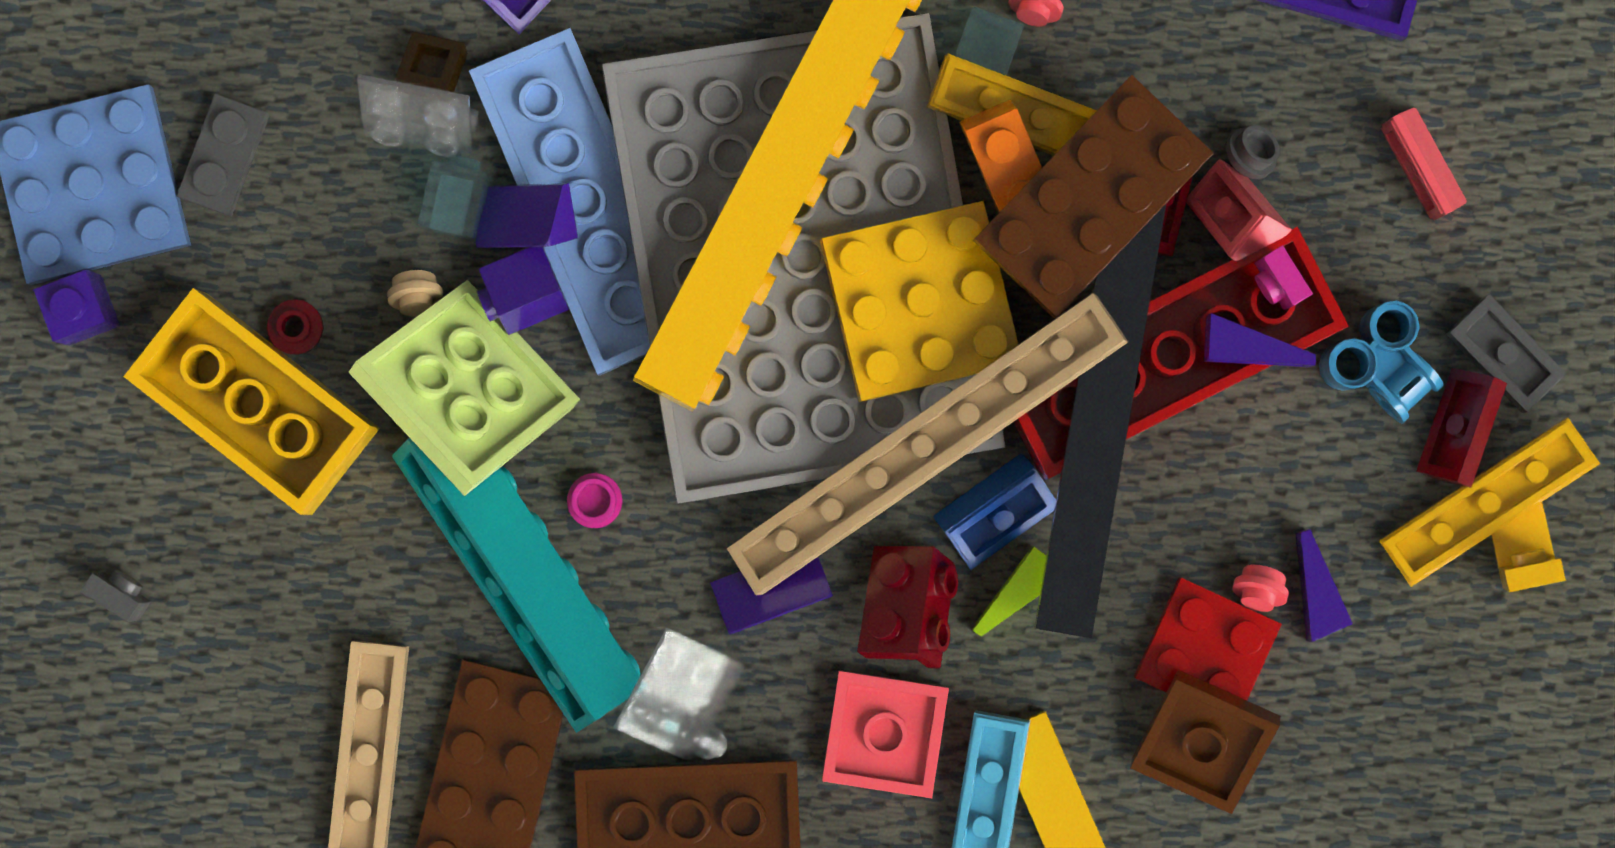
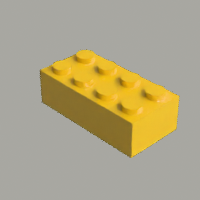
M195 288L189 292L123 376L300 515H313L380 429L213 297Z

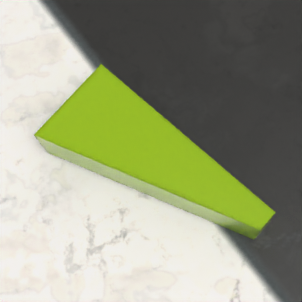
M1033 546L1029 549L971 630L982 637L1040 595L1046 555Z

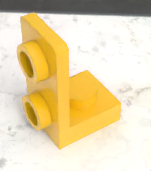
M1542 502L1491 535L1504 590L1514 592L1566 581L1561 558L1554 556Z

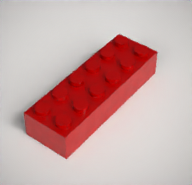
M1298 226L1292 229L1285 237L1238 261L1232 259L1150 301L1126 440L1272 366L1205 362L1206 316L1210 313L1303 350L1349 327ZM1282 245L1313 293L1286 310H1283L1279 302L1272 305L1265 298L1255 280V275L1260 273L1255 262ZM1077 378L1013 422L1043 480L1050 479L1061 473Z

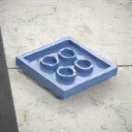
M151 85L131 88L0 121V175L26 284L34 285L67 277L85 269L91 271L191 246L181 201L177 197V184L156 97Z

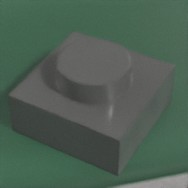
M116 569L113 570L111 575L106 572L92 573L80 591L126 622L139 621L151 601L139 594L143 586L138 581Z

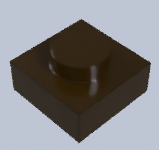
M412 31L395 77L398 88L451 100L468 55L465 43Z

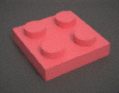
M839 670L822 781L932 798L949 688Z

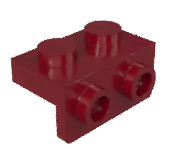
M874 546L857 652L867 659L918 660L927 668L939 669L943 652L947 650L950 643L949 609L951 599L955 597L958 589V574L955 563L934 546Z

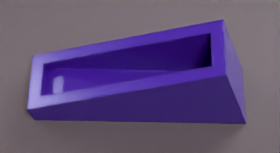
M1210 313L1206 316L1205 362L1312 367L1316 365V354Z
M1303 529L1296 532L1295 535L1306 641L1314 642L1353 623L1311 529Z

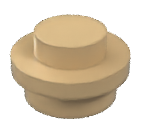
M424 270L401 272L392 279V287L387 292L388 304L400 310V313L403 315L417 317L443 298V289L437 284L436 276L431 272Z

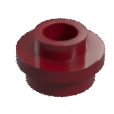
M297 299L287 300L276 306L271 312L267 323L268 336L273 345L280 351L291 355L305 354L314 349L320 342L324 330L323 320L319 311L310 303ZM292 317H300L304 324L302 333L296 337H290L285 330L286 322Z

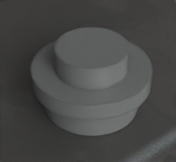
M1252 125L1247 128L1237 129L1229 136L1226 142V154L1236 171L1251 179H1263L1275 169L1280 155V147L1270 131L1261 126Z

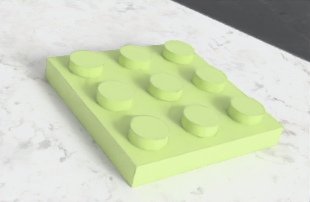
M468 280L358 359L349 371V374L464 496L569 413L580 401V398L517 332L508 335L499 318L491 322L488 320L478 297V290Z

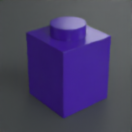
M529 247L479 268L486 286L477 291L482 307L490 322L498 318L500 319L508 335L570 310L543 247Z
M85 269L33 289L53 342L70 346L120 327L104 280L100 274Z

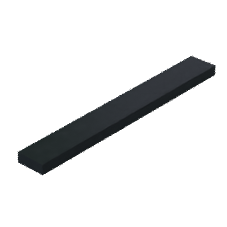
M1166 204L1094 279L1092 293L1098 296L1128 343L1077 377L1035 629L1092 639Z

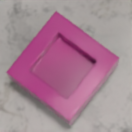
M1283 245L1255 262L1256 267L1260 271L1259 274L1255 275L1256 283L1265 298L1272 305L1279 302L1283 310H1286L1313 294Z

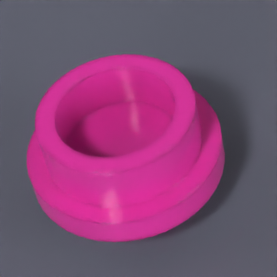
M590 473L578 478L570 487L567 496V506L571 516L576 522L588 528H602L611 524L620 514L623 504L622 493L617 483L610 477L599 473Z

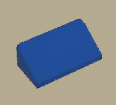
M1020 453L939 511L933 518L966 565L972 570L1055 510L1056 499L1036 468Z

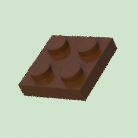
M1178 670L1132 757L1130 768L1232 814L1279 729L1281 716Z

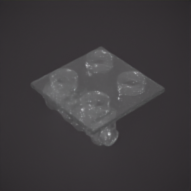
M358 74L357 82L364 136L371 137L378 143L386 146L395 147L408 144L427 148L438 156L452 157L460 154L472 157V131L477 129L480 111L470 108L469 95Z
M666 627L614 728L691 763L695 762L697 756L707 760L714 757L718 758L726 751L727 740L723 736V732L714 724L745 665Z

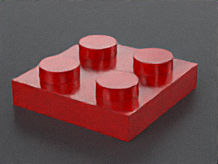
M1179 577L1135 672L1134 678L1167 692L1176 672L1180 670L1244 700H1248L1282 624Z

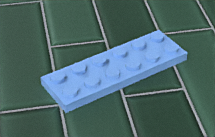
M568 28L469 70V73L516 184L569 183L578 238L544 247V250L596 373L600 376L645 357L650 345L612 124L572 30Z

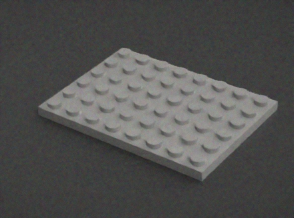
M929 13L901 17L896 27L904 30L905 34L890 61L881 56L877 61L871 76L880 81L866 108L863 110L854 105L845 124L853 128L854 131L839 159L830 154L826 158L819 173L826 176L828 180L814 207L812 208L803 203L793 222L803 228L787 257L778 252L775 255L767 272L777 277L762 306L751 301L741 321L751 327L736 355L734 356L726 351L723 354L715 371L724 375V378L710 405L708 406L699 401L694 411L691 412L658 394L677 504L826 479L973 377L969 376L859 402L820 240L825 237L963 206L947 114L926 107L939 74ZM817 31L602 64L650 346ZM1003 430L967 454L1005 448Z

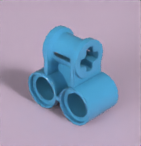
M1399 301L1385 302L1369 309L1361 318L1359 326L1360 338L1362 340L1353 338L1334 343L1326 348L1319 362L1320 375L1326 384L1333 389L1341 391L1366 386L1374 400L1383 410L1401 424L1409 419L1408 411L1430 391L1438 392L1444 386L1442 379L1436 371L1409 347L1418 335V316L1410 306ZM1382 313L1391 314L1399 322V337L1393 343L1385 341L1377 331V321ZM1343 350L1351 351L1359 360L1360 370L1353 380L1345 379L1337 370V356Z

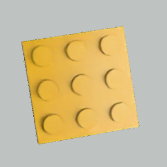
M984 201L833 235L820 240L859 402L976 375L1018 346L1000 267L973 241L989 224Z

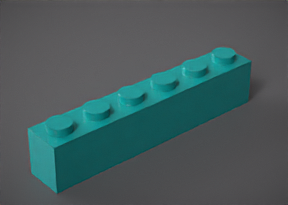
M408 438L392 455V458L575 732L577 733L646 687V684L640 677V668L637 661L628 651L621 649L609 631V621L600 607L589 601L578 584L579 578L576 570L568 560L559 556L548 539V532L544 522L536 513L529 511L517 493V485L512 474L502 466L464 496L424 452Z

